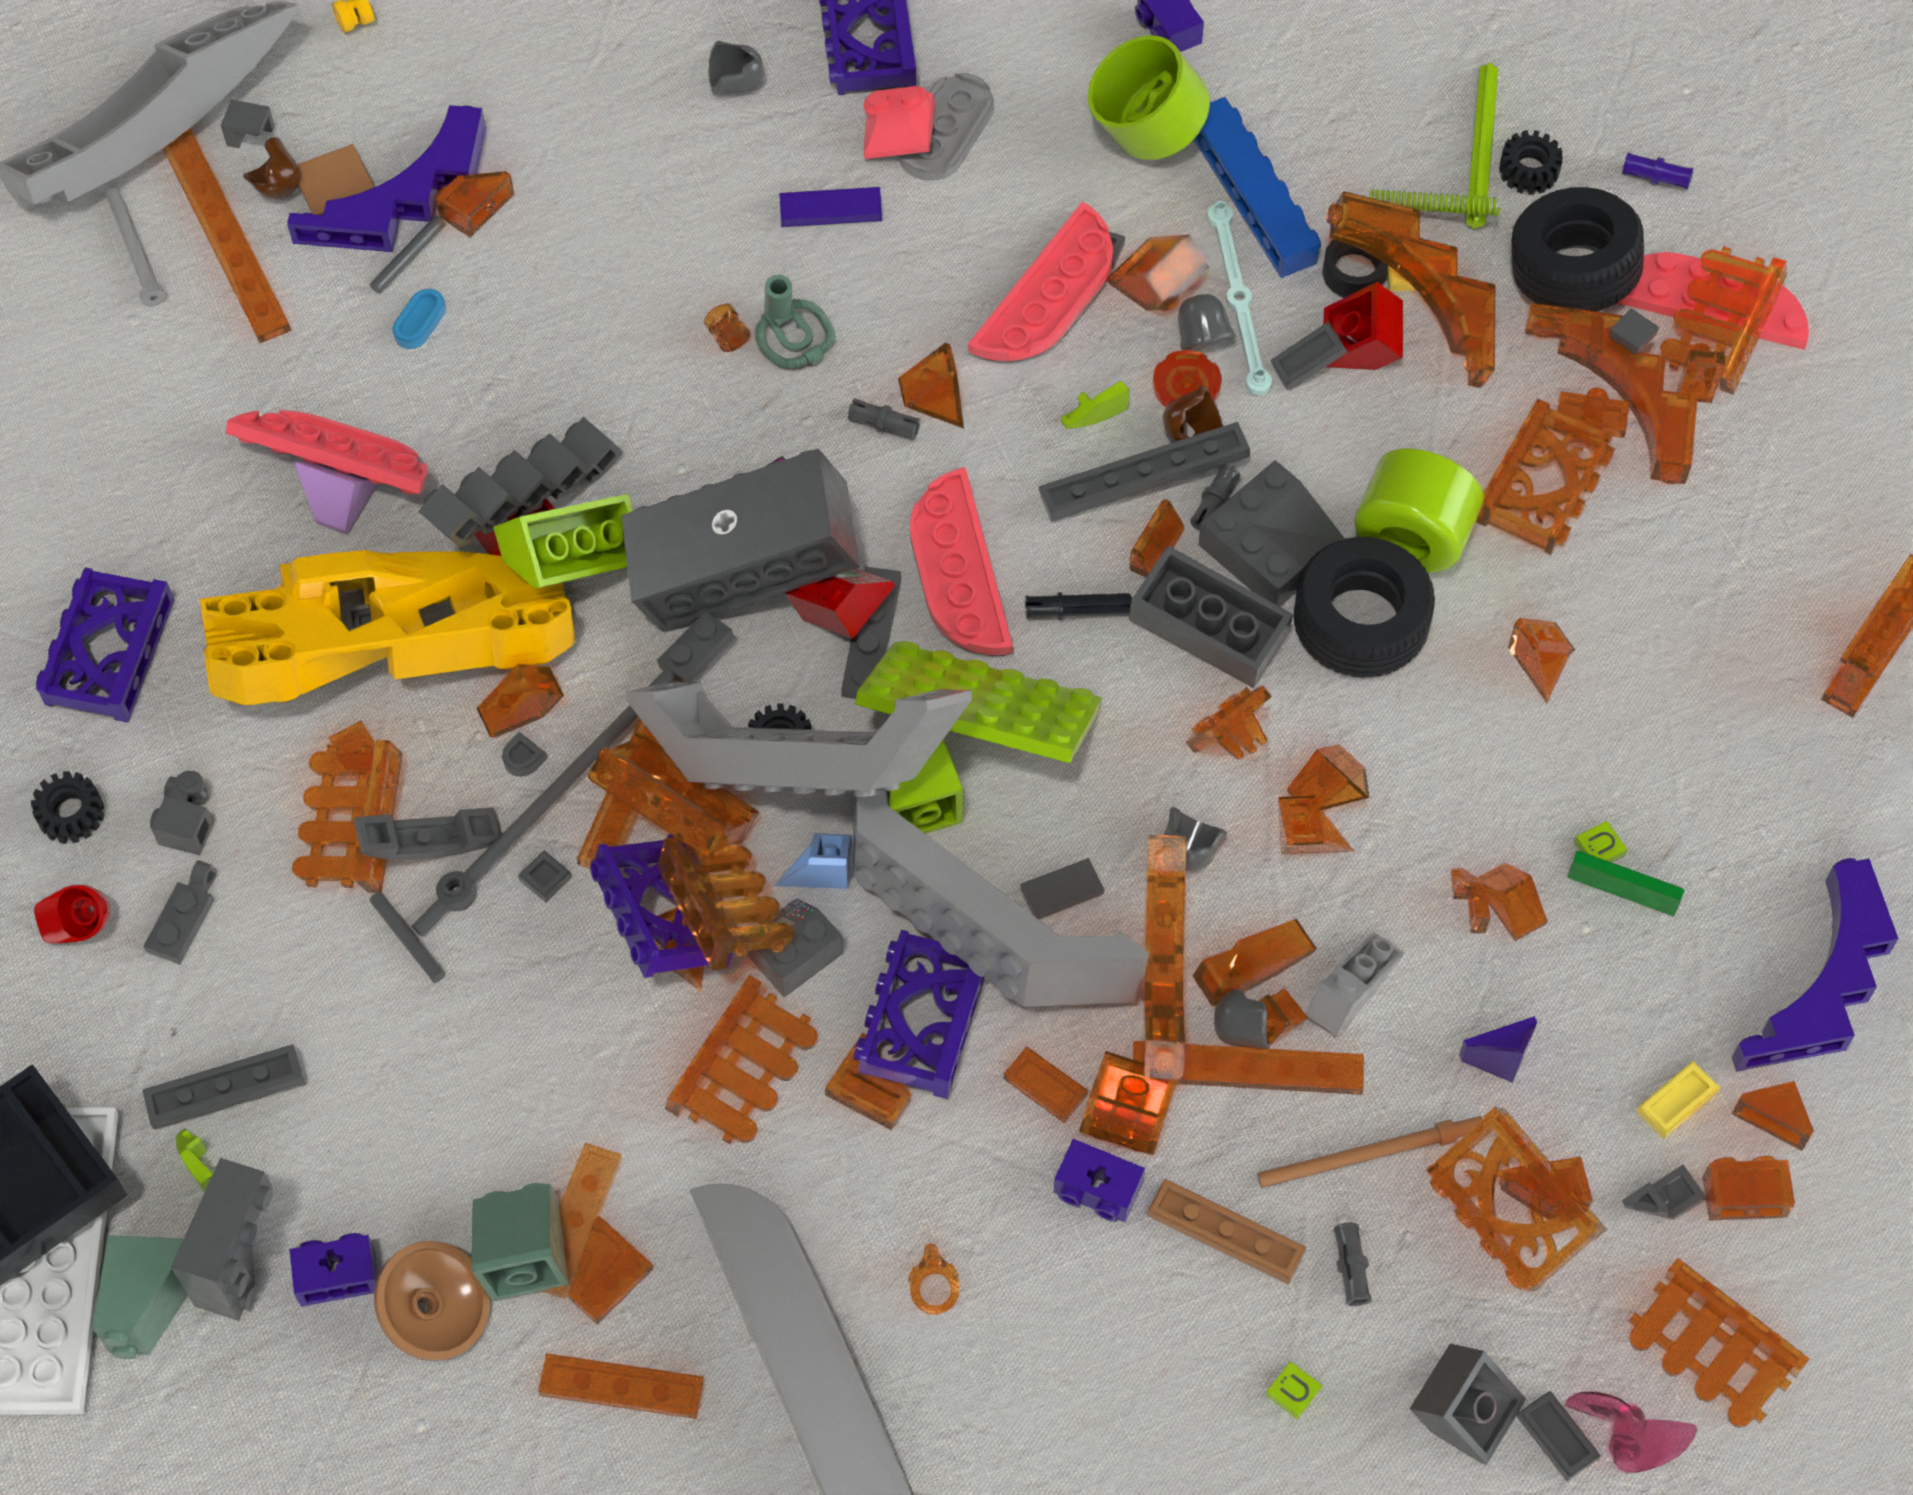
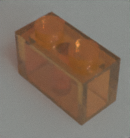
M1759 1156L1752 1159V1161H1736L1732 1157H1723L1710 1162L1702 1176L1709 1221L1787 1218L1795 1205L1788 1159L1775 1160L1773 1156Z

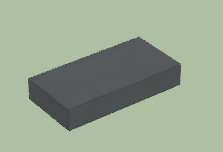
M1327 322L1270 361L1286 387L1291 390L1348 351L1330 323Z
M1089 858L1020 884L1023 897L1032 915L1037 919L1044 918L1104 894V887Z
M1548 1391L1518 1412L1516 1417L1567 1482L1601 1457L1551 1391Z

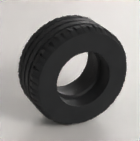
M1571 187L1553 191L1531 203L1520 214L1513 227L1511 243L1515 282L1526 297L1550 311L1563 314H1588L1604 310L1625 298L1636 287L1643 273L1644 230L1641 219L1628 203L1607 191L1590 187ZM1574 245H1585L1599 249L1597 252L1583 256H1568L1556 252L1562 248Z
M1353 537L1333 542L1318 551L1307 562L1305 569L1301 573L1293 614L1295 630L1307 652L1315 660H1318L1320 664L1326 666V668L1333 669L1335 672L1360 678L1379 677L1383 674H1390L1410 663L1418 655V652L1421 651L1426 642L1435 606L1433 583L1425 567L1421 565V562L1414 555L1390 541L1374 537ZM1367 590L1385 598L1395 609L1396 615L1382 623L1360 624L1342 616L1335 609L1331 600L1347 591Z

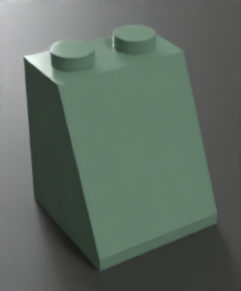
M530 1183L520 1190L511 1192L493 1191L487 1193L483 1198L473 1199L472 1273L491 1301L569 1285L559 1198L550 1183Z
M108 1235L92 1328L109 1353H112L114 1357L134 1359L137 1354L150 1355L187 1298L186 1291L171 1268L183 1238Z

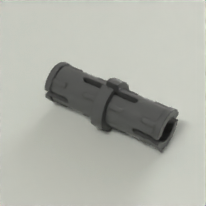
M854 398L848 411L849 420L875 427L876 431L881 433L888 431L914 440L916 438L915 434H918L920 428V418L898 413L887 405L880 407Z
M1229 465L1220 466L1211 486L1204 489L1201 495L1202 502L1190 520L1191 525L1199 531L1201 522L1229 499L1232 489L1241 476L1240 472L1233 466L1228 474L1226 471Z
M1348 1222L1336 1225L1334 1233L1339 1253V1260L1336 1262L1337 1271L1342 1273L1346 1304H1349V1306L1368 1304L1372 1301L1366 1275L1369 1263L1368 1258L1363 1256L1359 1224Z

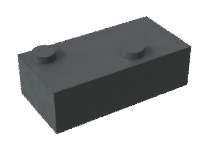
M1168 545L1131 600L1129 620L1252 688L1255 687L1287 637L1293 614Z

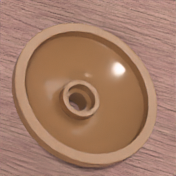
M421 1241L402 1248L384 1264L375 1284V1313L386 1337L402 1352L425 1361L447 1360L465 1352L483 1333L489 1317L490 1298L472 1273V1259L465 1252L444 1242ZM418 1301H423L426 1304V1313L419 1310Z

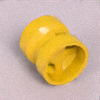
M336 0L331 3L335 19L344 34L354 30L355 25L360 23L367 25L375 21L368 0Z

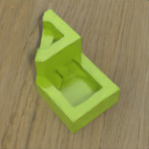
M1120 380L1093 397V399L1085 392H1081L1077 398L1079 401L1078 408L1068 414H1064L1060 422L1066 429H1073L1110 419L1128 409L1130 389Z
M184 1128L176 1135V1147L191 1177L205 1193L213 1173L199 1158L207 1151L200 1138L195 1134L192 1136Z

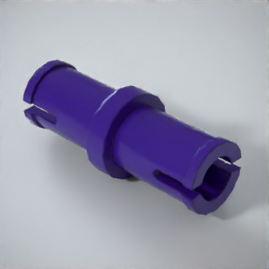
M1628 152L1622 174L1650 179L1651 183L1656 185L1662 182L1688 190L1694 168L1667 163L1665 158L1661 157L1654 160Z

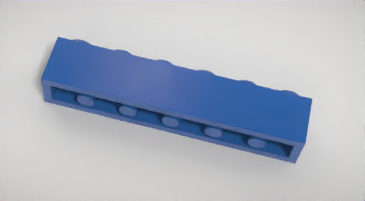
M1226 97L1210 102L1206 122L1194 139V142L1280 278H1283L1317 264L1318 253L1321 248L1318 233L1314 229L1311 230L1307 225L1303 210L1291 200L1287 185L1283 180L1279 181L1275 175L1271 160L1268 156H1263L1259 150L1255 135L1251 131L1248 132L1246 130L1239 110L1236 107L1232 108Z

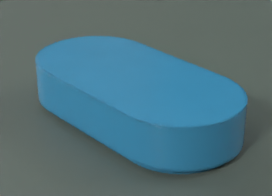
M423 289L412 296L393 324L394 339L400 347L415 349L427 341L446 312L445 301L440 292L434 289Z

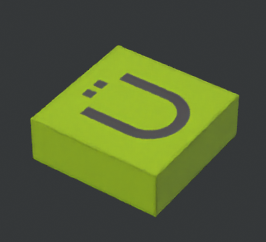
M1607 820L1577 835L1574 840L1580 851L1609 862L1625 856L1628 850Z
M1290 1361L1268 1388L1266 1396L1298 1420L1322 1390L1323 1385Z

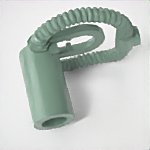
M773 275L767 279L765 283L764 314L761 315V319L755 327V341L758 348L768 360L781 368L787 369L788 367V369H791L792 367L795 369L806 364L817 366L823 361L824 353L835 342L836 333L831 321L825 312L812 301L800 300L799 298L792 300V283L786 276ZM795 309H807L816 316L825 331L826 337L823 342L806 350L801 356L792 359H786L776 354L765 340L766 327H771L783 347L790 351H801L810 345L812 330ZM792 318L796 322V327H801L805 332L804 340L799 343L788 341L785 337V331H782L779 325Z

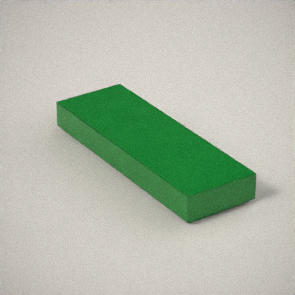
M1576 851L1567 878L1673 917L1685 891L1676 885L1582 851Z

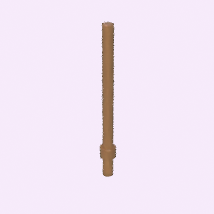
M1477 1116L1457 1122H1452L1451 1119L1435 1123L1434 1128L1257 1173L1260 1187L1264 1188L1438 1142L1440 1146L1457 1142L1458 1137L1485 1131L1484 1120L1482 1116Z

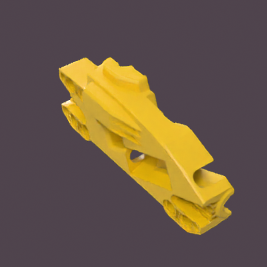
M360 550L298 557L292 560L291 563L279 565L281 584L275 589L200 599L206 647L203 651L209 691L218 698L241 705L294 700L300 694H305L386 657L389 673L395 680L495 666L500 669L521 667L524 680H528L527 666L548 663L573 646L575 642L569 599L565 597L563 583L535 589L503 562L502 556L475 552L417 551L379 553ZM361 589L365 605H370L371 622L349 631L342 623L340 592ZM449 599L455 614L425 627L419 610L433 603L437 605Z

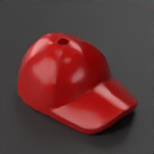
M71 885L38 902L34 907V915L40 935L46 943L80 942L92 938L103 930L109 920L110 904L107 897L96 888L89 885Z

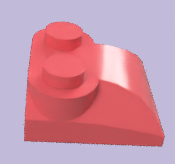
M919 86L877 90L871 93L863 104L867 115L864 139L865 159L929 152L936 106L933 94Z

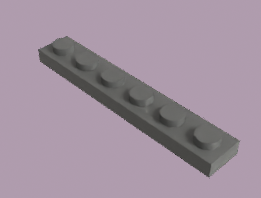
M1235 422L1039 486V492L1050 520L1055 521L1250 457V447L1239 423Z

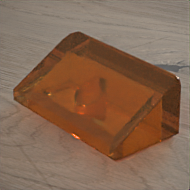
M1164 499V501H1161L1130 553V571L1145 578L1167 545L1174 548L1184 532V524L1169 500Z

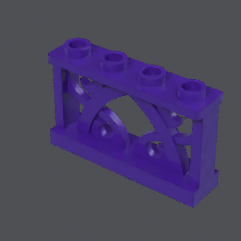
M819 0L820 7L826 6L827 12H821L823 32H830V37L825 38L826 57H833V63L828 64L830 84L836 83L838 95H844V92L916 86V64L906 0H860L858 2L856 0H847L848 3L845 5L839 4L836 0ZM877 7L879 13L882 9H887L890 12L887 15L882 16L879 15L874 9ZM835 13L837 15L843 16L838 22V24L836 23ZM866 13L875 23L895 28L881 34L875 40L873 48L861 43L849 33L853 25ZM839 43L847 50L842 54ZM884 43H892L895 46L892 49H887L884 46L883 52L880 51ZM849 61L857 63L855 70L860 69L865 61L870 63L865 71L849 72L845 68L846 63ZM877 66L885 67V69H876V68H877Z
M85 567L80 579L77 578L73 584V598L69 608L64 609L60 619L61 628L57 639H53L48 649L49 659L45 669L41 670L37 676L36 690L47 706L57 705L113 716L114 720L128 723L172 608L174 598L166 581L153 579L152 582L97 572L93 571L92 568ZM100 591L112 592L117 597L116 606L111 607L109 601L104 596H102L103 603L101 605L92 606L96 594ZM124 595L146 600L125 603ZM124 619H127L128 626L131 623H137L134 631L124 630ZM115 623L119 637L128 644L127 650L109 654L96 667L87 655L83 641L103 627ZM113 663H121L118 672H112L109 666ZM68 672L74 673V677L69 681L70 684L81 682L85 676L88 678L85 684L76 690L71 691L61 688L64 676ZM96 685L110 695L107 698L88 693Z
M682 833L668 834L667 840L608 847L607 844L598 845L595 859L590 864L591 876L595 882H598L603 892L604 903L608 909H611L617 921L618 932L621 937L625 938L630 948L631 959L635 965H638L644 978L652 977L653 973L713 965L714 969L729 967L737 940ZM651 863H656V864L653 865L652 867H649V866L647 865V864H651ZM628 866H633V867L637 868V869L642 873V875H640V873H639L638 871H636L635 869L627 868V867H628ZM625 867L624 873L629 877L623 878L619 868ZM671 881L674 888L667 886V882ZM652 886L665 897L681 901L683 906L677 910L673 923L651 913L640 905L643 896ZM688 917L691 923L687 921L686 925L682 926V919ZM654 939L662 943L661 949L667 946L669 939L676 941V948L659 950Z
M901 929L897 942L890 941L886 954V963H890L887 974L881 972L878 977L875 995H879L876 1006L870 1005L868 1008L864 1027L869 1029L865 1039L860 1037L858 1039L854 1060L859 1061V1075H871L932 1091L934 1096L948 1099L985 977L976 975L967 963L955 954L952 955L946 952L939 941L909 934V931ZM913 955L928 958L933 966V972L926 974L925 967L919 961H917L918 969L914 972H909L904 966L905 961ZM940 962L960 966L967 969H950L941 971ZM899 978L904 985L895 990ZM940 987H945V995L948 992H955L957 998L953 1001L944 1000L941 996ZM932 990L936 1006L944 1014L952 1017V1021L930 1024L922 1029L916 1037L906 1024L899 1007L913 997ZM887 1015L891 1028L882 1029ZM932 1034H939L944 1040L939 1045L933 1044L931 1039L928 1041L927 1046L923 1044ZM889 1041L893 1044L892 1049L888 1051L889 1055L898 1053L903 1046L906 1048L907 1053L899 1060L889 1061L879 1057L877 1048L882 1042ZM915 1057L924 1065L935 1070L936 1073L908 1065Z

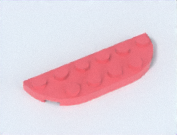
M1082 201L968 343V352L989 360H1022L1049 349L1066 333L1103 286L1112 267L1113 245L1108 232V226L1092 207Z
M1671 252L1644 255L1643 273L1639 282L1625 298L1618 302V304L1805 350L1808 342L1809 326L1806 314L1797 298L1785 286L1772 277L1754 271L1689 255Z
M279 410V413H266L259 417V411H253L237 415L227 421L226 434L238 437L244 443H257L270 447L276 453H289L299 456L308 463H321L333 467L337 472L343 474L353 473L365 477L371 483L391 485L399 488L400 491L406 494L420 495L426 485L427 465L426 463L421 464L417 460L418 453L409 446L382 435L321 416L289 410Z
M966 467L956 469L940 476L928 485V490L915 503L911 514V546L927 609L936 627L944 636L958 646L986 655L1013 654V645Z

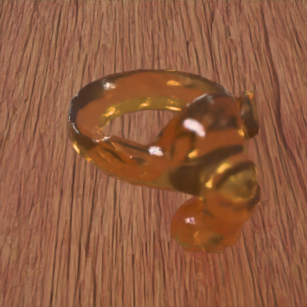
M929 1243L924 1247L923 1257L916 1267H912L908 1276L912 1302L915 1306L926 1314L939 1315L948 1312L955 1305L959 1298L960 1284L959 1274L952 1263H947L934 1243ZM931 1274L944 1276L951 1288L948 1299L943 1304L937 1306L926 1303L920 1294L922 1280Z

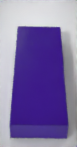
M880 187L779 193L781 227L882 221Z

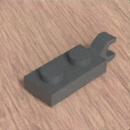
M197 860L191 871L189 884L185 885L177 882L143 946L147 953L179 965L181 964L214 902L212 895L207 893L216 877V873L210 871L212 868L211 864Z

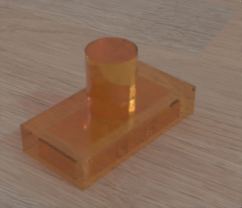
M1704 343L1694 344L1689 348L1677 387V401L1712 403L1725 366V352H1713L1710 346Z
M1598 387L1590 389L1587 395L1560 391L1555 427L1624 438L1627 430L1630 402L1609 399L1607 392Z

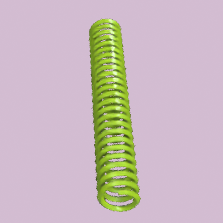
M1373 188L1370 190L1369 204L1368 197H1364L1367 208L1370 206L1372 208L1377 207L1378 209L1381 207L1385 209L1387 207L1394 210L1397 208L1401 210L1403 208L1405 211L1407 209L1410 211L1413 209L1417 211L1419 209L1421 212L1423 210L1426 212L1430 210L1431 213L1435 210L1436 213L1439 211L1444 213L1446 211L1447 214L1451 211L1452 214L1455 212L1460 214L1462 212L1463 215L1473 213L1475 216L1478 213L1479 216L1482 214L1487 216L1489 214L1490 217L1493 214L1497 217L1501 208H1498L1496 212V197L1493 198L1492 211L1491 197H1488L1487 209L1485 210V196L1482 198L1481 211V197H1477L1475 209L1474 195L1471 198L1470 210L1469 195L1466 196L1465 209V196H1461L1459 208L1458 194L1455 197L1454 209L1453 194L1450 195L1449 208L1448 194H1445L1444 207H1442V193L1439 195L1438 208V194H1434L1432 207L1431 192L1428 197V206H1426L1427 193L1423 194L1422 207L1421 192L1418 193L1417 206V193L1415 191L1412 196V205H1410L1411 192L1407 193L1406 206L1405 190L1402 192L1401 205L1400 190L1397 191L1396 204L1394 203L1395 190L1391 192L1390 205L1389 189L1386 191L1385 204L1384 189L1381 190L1380 203L1378 202L1379 189L1375 191L1374 204Z

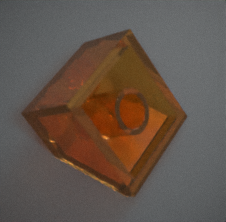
M1189 234L1149 237L1107 278V281L1112 287L1145 310L1167 311L1178 304L1179 297L1186 290L1193 288L1201 281L1200 276L1209 268V265Z
M1105 1051L1088 1098L1079 1132L1154 1156L1179 1074Z

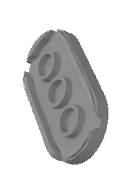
M968 73L955 74V77L947 79L946 76L939 79L931 87L929 93L933 94L936 106L929 152L898 155L900 165L908 174L921 180L933 181L944 179L959 169L990 120L994 110V99L990 92V87L980 77Z

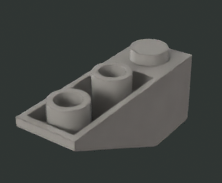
M1373 932L1320 983L1305 1015L1337 1036L1364 1007L1403 957L1404 952L1395 947L1389 940Z

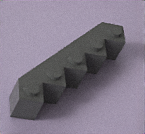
M583 417L579 422L572 424L568 428L565 438L561 443L549 433L545 438L540 439L534 444L527 459L513 450L510 455L503 457L498 462L496 471L491 476L478 467L474 472L469 473L463 478L460 488L455 494L442 484L438 489L433 490L426 496L423 506L418 512L461 548L471 543L473 538L471 535L479 531L487 535L494 531V526L507 522L508 517L516 513L520 516H525L541 508L543 505L542 500L550 496L558 500L576 491L577 483L584 479L590 483L600 479L623 451Z

